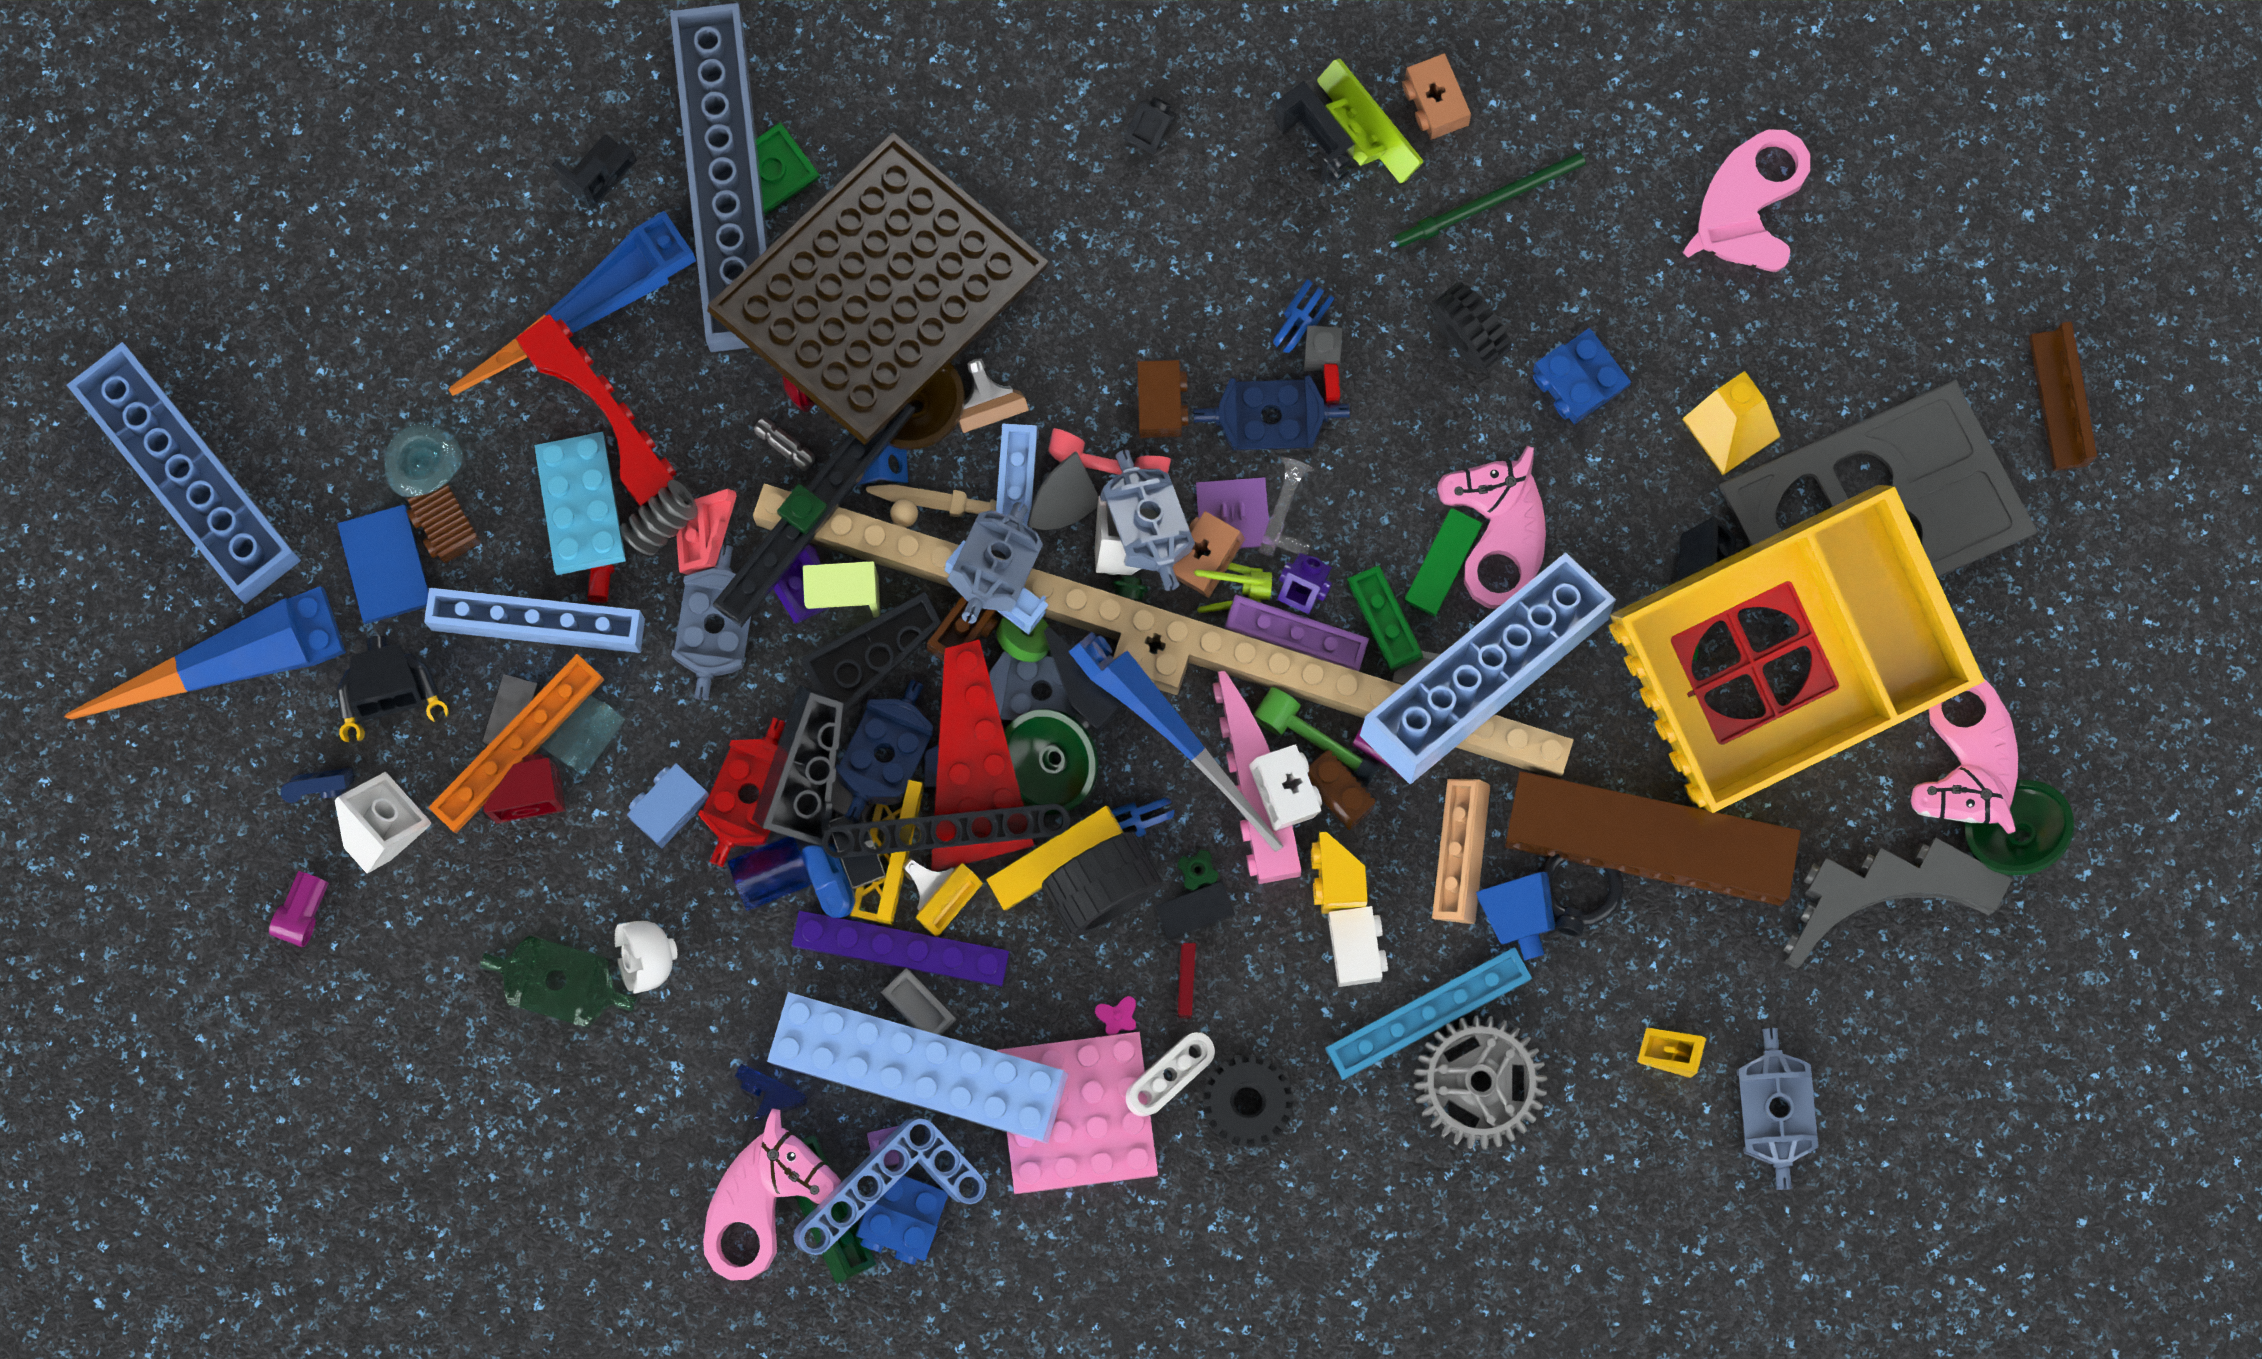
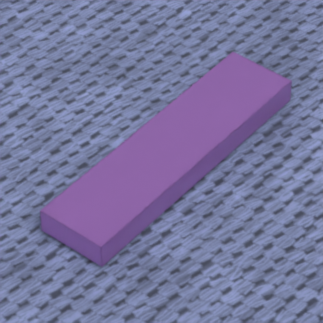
M1235 595L1224 626L1226 630L1356 671L1360 670L1369 641L1367 637L1239 595Z

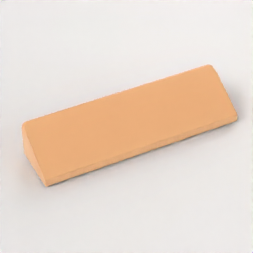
M1447 779L1432 919L1468 924H1474L1476 921L1478 904L1476 892L1479 891L1490 795V785L1479 779Z

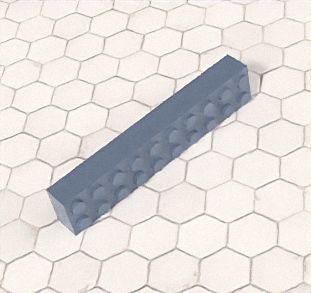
M738 3L670 11L706 342L710 352L750 348L707 312L708 304L769 248L743 17Z

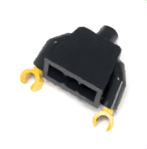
M380 635L370 637L367 640L368 651L354 654L351 657L350 668L345 671L336 689L340 718L345 721V724L340 728L339 735L345 742H349L348 730L351 727L356 729L358 741L363 740L365 736L364 728L360 724L355 723V717L358 722L421 707L424 706V699H427L429 704L426 710L427 716L433 722L435 720L431 715V710L434 706H442L446 717L449 714L445 703L437 698L439 691L430 669L414 654H404L400 645L393 644L388 646L387 638Z

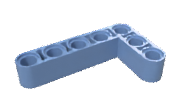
M910 1118L893 1131L798 1224L794 1231V1243L803 1252L813 1255L824 1253L916 1162L957 1202L966 1204L977 1203L985 1195L986 1183L976 1169L933 1123L926 1119ZM920 1124L925 1130V1138L920 1144L915 1145L910 1140V1130L915 1125ZM890 1150L896 1151L899 1155V1164L893 1170H888L883 1161L885 1154ZM940 1151L947 1152L950 1159L948 1167L943 1171H939L934 1163L935 1156ZM868 1175L873 1181V1189L868 1195L862 1196L858 1192L857 1184L860 1178ZM969 1177L974 1183V1190L969 1196L963 1197L959 1192V1184L962 1179ZM842 1201L847 1206V1215L843 1220L836 1222L831 1216V1209L835 1203ZM816 1227L821 1233L820 1242L815 1247H808L804 1239L805 1233L810 1228Z

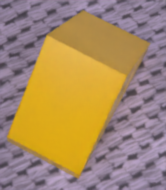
M1646 1028L1637 1062L1691 1078L1698 1072L1706 1038Z

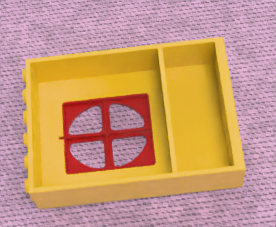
M1877 485L1610 614L1613 623L1609 625V629L1616 643H1622L1628 653L1624 657L1625 663L1631 675H1637L1641 680L1643 688L1639 689L1640 695L1647 708L1652 707L1656 712L1658 720L1654 721L1655 727L1662 740L1667 739L1672 746L1673 752L1669 753V756L1677 772L1682 771L1687 778L1688 783L1684 785L1690 801L1692 804L1697 803L1699 808L1702 807L1712 813L1985 682L1895 486ZM1750 607L1776 609L1793 618L1799 629L1794 636L1763 651L1755 652L1751 648L1738 620V613L1740 610ZM1724 621L1740 653V660L1736 664L1703 680H1696L1692 673V660L1695 649L1704 633L1715 622ZM1801 646H1806L1811 654V665L1807 679L1798 694L1788 704L1779 705L1765 678L1763 666ZM1743 674H1748L1763 702L1765 713L1763 716L1753 719L1727 717L1712 710L1706 704L1704 696L1708 691Z

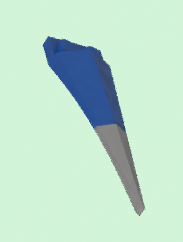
M1091 632L1068 651L1093 682L1138 714L1187 756L1230 799L1275 852L1283 847L1270 828L1128 650L1113 659L1110 655L1112 649L1107 641L1101 636L1096 637Z

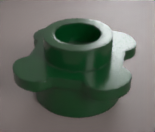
M1122 576L1121 581H1113V587H1116L1115 595L1137 602H1142L1143 593L1148 592V587L1142 586V580L1138 578Z
M1200 850L1193 857L1183 856L1179 859L1178 868L1184 873V885L1187 889L1196 890L1198 886L1206 883L1213 884L1217 881L1218 873L1212 868L1210 852ZM1200 867L1201 872L1195 873L1194 869Z

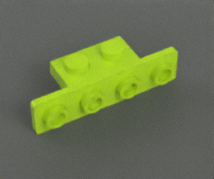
M1341 59L1334 60L1317 81L1333 101L1325 105L1326 109L1355 143L1353 159L1362 166L1380 158L1399 183L1407 181L1423 163L1422 158Z

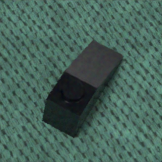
M1048 626L1044 631L1045 640L1071 710L1075 713L1073 717L1087 731L1092 729L1099 735L1126 705L1087 676L1068 652L1072 647Z

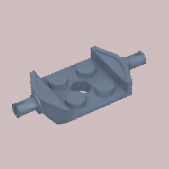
M1122 450L1115 455L1122 473L1112 478L1103 487L1100 498L1102 502H1107L1126 553L1124 559L1125 566L1157 571L1160 573L1165 590L1170 591L1171 588L1174 590L1179 587V582L1177 581L1173 566L1192 552L1195 542L1169 474L1160 469H1140L1139 466L1135 467L1130 451L1125 450L1123 454ZM1150 508L1156 511L1158 517L1156 519H1147L1142 516L1140 510Z
M1021 502L1014 503L1010 514L1007 516L993 510L978 514L955 565L947 578V581L968 601L965 611L962 613V619L965 622L971 614L968 623H975L981 608L1011 612L1019 598L1043 545L1038 533L1023 524L1024 521L1022 520L1028 508L1023 504L1021 510L1018 511ZM997 550L1002 552L1006 560L996 558L991 551Z
M722 545L715 567L684 576L683 581L685 588L675 649L672 650L671 655L681 665L696 673L697 683L694 698L701 700V696L703 700H709L711 680H714L715 676L736 672L742 669L744 665L751 617L741 628L713 607V602L736 575L729 568L733 547L726 545V550L724 545ZM713 616H719L725 621L722 631L716 634L709 633L705 629L707 620Z
M1004 651L991 671L988 672L1001 720L1014 721L1024 713L1042 708L1056 709L1072 717L1075 715L1071 710L1052 657L1045 656L1037 662H1024ZM1039 683L1048 684L1052 689V695L1045 701L1036 700L1032 696L1033 687Z
M1778 1028L1762 1029L1765 1049L1763 1056L1736 1070L1740 1083L1745 1139L1743 1152L1773 1164V1167L1776 1168V1190L1792 1189L1789 1168L1793 1166L1792 1162L1818 1148L1811 1064L1783 1054L1782 1050H1779ZM1782 1098L1787 1102L1789 1111L1784 1118H1777L1770 1112L1769 1106L1772 1099Z

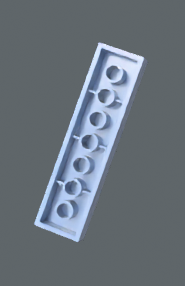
M1565 552L1367 714L1360 736L1409 784H1412L1608 621L1616 599Z
M790 992L787 994L767 1062L778 1067L1047 1144L1068 1077V1073L1061 1069Z

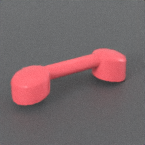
M1053 428L1048 451L1057 461L1063 462L1076 451L1085 468L1118 475L1122 473L1117 460L1083 453L1085 442L1082 439L1064 430ZM1140 456L1135 459L1134 466H1139L1140 469H1160L1168 474L1171 459L1163 456Z

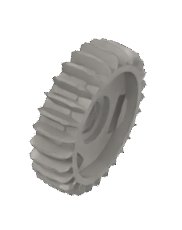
M1476 1015L1473 1018L1472 1026H1468L1465 1019L1460 1018L1458 1030L1451 1023H1448L1446 1025L1448 1034L1446 1037L1439 1031L1434 1034L1438 1042L1437 1046L1430 1042L1425 1044V1048L1431 1055H1419L1418 1060L1425 1064L1426 1067L1417 1068L1414 1071L1415 1075L1423 1077V1081L1414 1084V1089L1424 1090V1094L1419 1096L1416 1102H1427L1428 1107L1422 1112V1116L1433 1114L1435 1119L1430 1125L1431 1128L1442 1124L1444 1129L1442 1130L1441 1137H1446L1450 1132L1455 1133V1145L1465 1137L1467 1138V1147L1469 1149L1473 1147L1475 1140H1480L1483 1150L1487 1149L1489 1139H1493L1496 1147H1501L1502 1135H1505L1512 1142L1515 1140L1514 1128L1524 1134L1527 1128L1522 1121L1524 1119L1531 1123L1536 1121V1117L1530 1112L1531 1108L1534 1110H1541L1543 1108V1105L1536 1101L1535 1098L1547 1094L1546 1090L1537 1088L1538 1084L1547 1080V1076L1537 1075L1536 1072L1545 1065L1544 1062H1534L1532 1059L1539 1052L1538 1048L1529 1051L1526 1049L1531 1038L1528 1036L1519 1041L1516 1037L1520 1028L1516 1027L1510 1033L1506 1032L1507 1021L1503 1020L1498 1028L1493 1027L1494 1021L1492 1016H1489L1485 1025H1481L1479 1016ZM1471 1037L1476 1038L1479 1047L1450 1063L1448 1062L1443 1052ZM1512 1065H1520L1524 1068V1101H1512ZM1483 1071L1490 1076L1491 1087L1487 1091L1479 1092L1472 1087L1471 1076L1475 1072ZM1447 1102H1452L1480 1119L1476 1127H1468L1449 1116L1444 1110Z

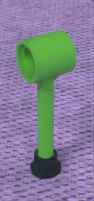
M1271 687L1253 714L1256 722L1278 736H1282L1288 727L1323 751H1332V756H1337V760L1342 761L1343 764L1356 771L1354 775L1365 781L1364 786L1367 787L1382 763L1376 764L1367 757L1363 760L1297 717L1296 713L1301 705L1285 692Z

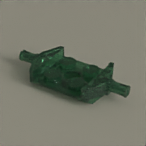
M533 936L525 938L510 957L503 959L484 953L482 958L492 963L482 960L480 963L481 968L497 971L503 975L504 993L509 1006L563 1020L586 1029L595 1022L608 1006L611 1007L613 1005L632 1012L635 1006L625 1003V1001L636 1004L637 997L616 992L613 988L610 961L607 958ZM554 971H561L566 976V984L560 990H551L547 985V978Z

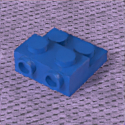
M1590 328L1566 345L1562 344L1537 361L1533 368L1535 373L1533 379L1537 386L1543 392L1549 391L1555 399L1554 406L1563 419L1569 418L1574 425L1631 385L1629 378Z
M902 1176L863 1214L855 1236L863 1239L861 1246L881 1253L883 1247L897 1251L895 1259L915 1265L917 1259L925 1261L948 1194L939 1188Z

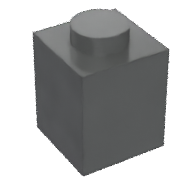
M1307 326L1304 371L1323 372L1324 364H1336L1339 372L1342 328Z

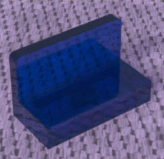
M788 836L728 861L735 886L746 911L813 885L794 837Z

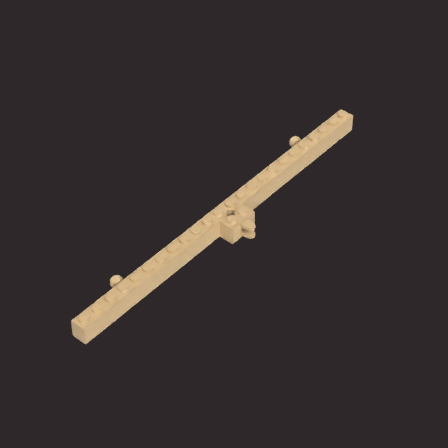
M764 483L753 513L756 525L772 530L782 518L777 514V509L791 492ZM902 499L893 504L890 510L893 524L838 507L810 542L954 588L947 581L949 574L944 570L946 561L959 545L907 529L918 518V509L910 500ZM1033 568L1024 585L1027 590L1039 599L1043 595L1046 597L1045 602L1048 604V607L1045 609L1046 614L1043 617L1119 640L1113 659L1128 650L1159 690L1174 695L1179 694L1188 663L1216 672L1226 671L1229 676L1267 688L1275 687L1286 694L1361 718H1365L1367 714L1403 686ZM1159 642L1164 650L1158 649L1157 654H1152L1148 644ZM1493 715L1458 744L1456 748L1547 777L1560 779L1564 773L1574 739Z

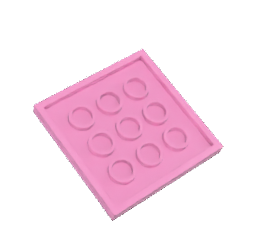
M1140 1032L997 1050V1052L1061 1069L1068 1073L1048 1144L1007 1132L1014 1194L1158 1176L1150 1115L1138 1116L1134 1114L1126 1104L1127 1089L1145 1072ZM1142 1092L1138 1095L1139 1102L1144 1105L1147 1103V1096Z

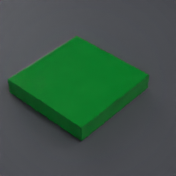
M781 122L756 139L766 216L821 177Z

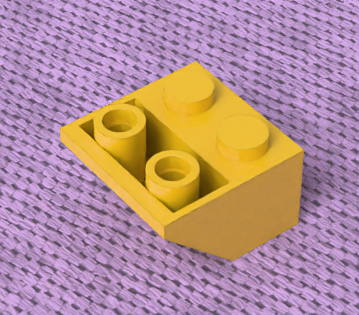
M1320 832L1318 841L1312 843L1311 848L1312 870L1319 869V878H1314L1313 883L1314 905H1321V914L1366 907L1368 901L1365 865L1330 834Z

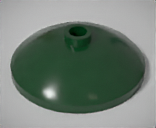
M1050 708L1029 711L1011 722L1004 734L1023 805L1058 804L1067 811L1080 805L1092 791L1098 774L1097 751L1085 727L1071 715ZM1055 751L1061 756L1060 763L1054 758ZM1052 809L1048 810L1045 814L1054 815L1060 813L1057 810Z
M2017 780L2013 801L2010 806L2015 832L2008 834L1998 822L1965 823L1966 840L1973 856L1988 869L2006 875L2032 874L2049 867L2066 852L2072 841L2075 829L2074 816L2066 798L2052 786L2034 780ZM2021 838H2029L2024 842H2018Z

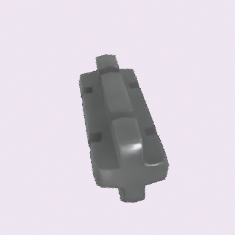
M762 417L754 427L755 434L763 440L767 439L769 445L787 459H793L796 466L806 471L815 461L814 454L806 447L802 449L801 444L780 427L776 429L775 423L767 417Z

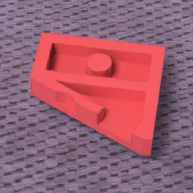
M725 489L694 499L698 508V514L693 520H688L687 525L679 529L676 535L680 573L690 575L716 566L737 497L735 491Z

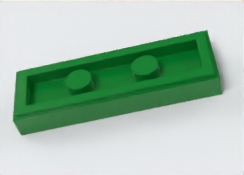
M1453 508L1450 509L1404 599L1405 603L1436 617L1483 523Z
M1377 565L1347 578L1352 594L1391 673L1422 660L1423 653L1380 566Z

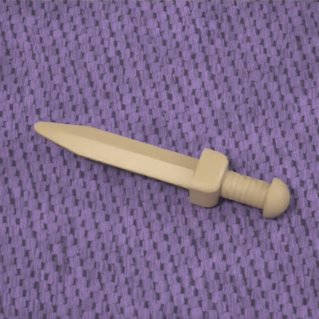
M877 485L866 488L868 493L890 502L906 499L912 501L916 506L950 511V516L962 517L965 512L973 514L990 510L996 512L997 501L991 499L990 502L968 499L966 493L959 490H953V494L900 485Z

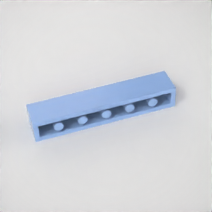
M429 588L424 622L431 631L641 653L645 618L640 610Z

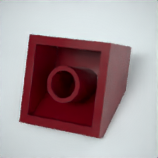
M542 754L523 757L522 763L512 765L483 805L484 812L498 824L566 811L559 769L549 757L544 758Z

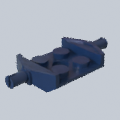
M1305 376V380L1236 382L1235 378H1230L1219 406H1215V408H1194V423L1216 422V426H1220L1232 450L1313 448L1322 425L1328 421V418L1350 417L1349 403L1327 405V402L1324 403L1311 376ZM1268 408H1274L1281 414V419L1276 424H1267L1261 418L1262 412Z
M910 680L903 697L900 699L868 700L865 714L840 765L837 764L836 766L837 779L853 795L849 809L844 815L850 821L853 816V822L858 823L865 806H869L870 803L892 805L901 802L908 780L912 779L933 735V725L921 714L915 705L924 688L919 682L915 685V680ZM881 748H888L894 753V758L890 762L882 763L876 760L874 754Z

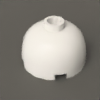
M633 921L617 925L615 929V947L622 946V958H618L617 961L626 988L635 994L659 987L667 980L672 970V960L677 959V947L674 939H668L665 932L658 925L648 921Z

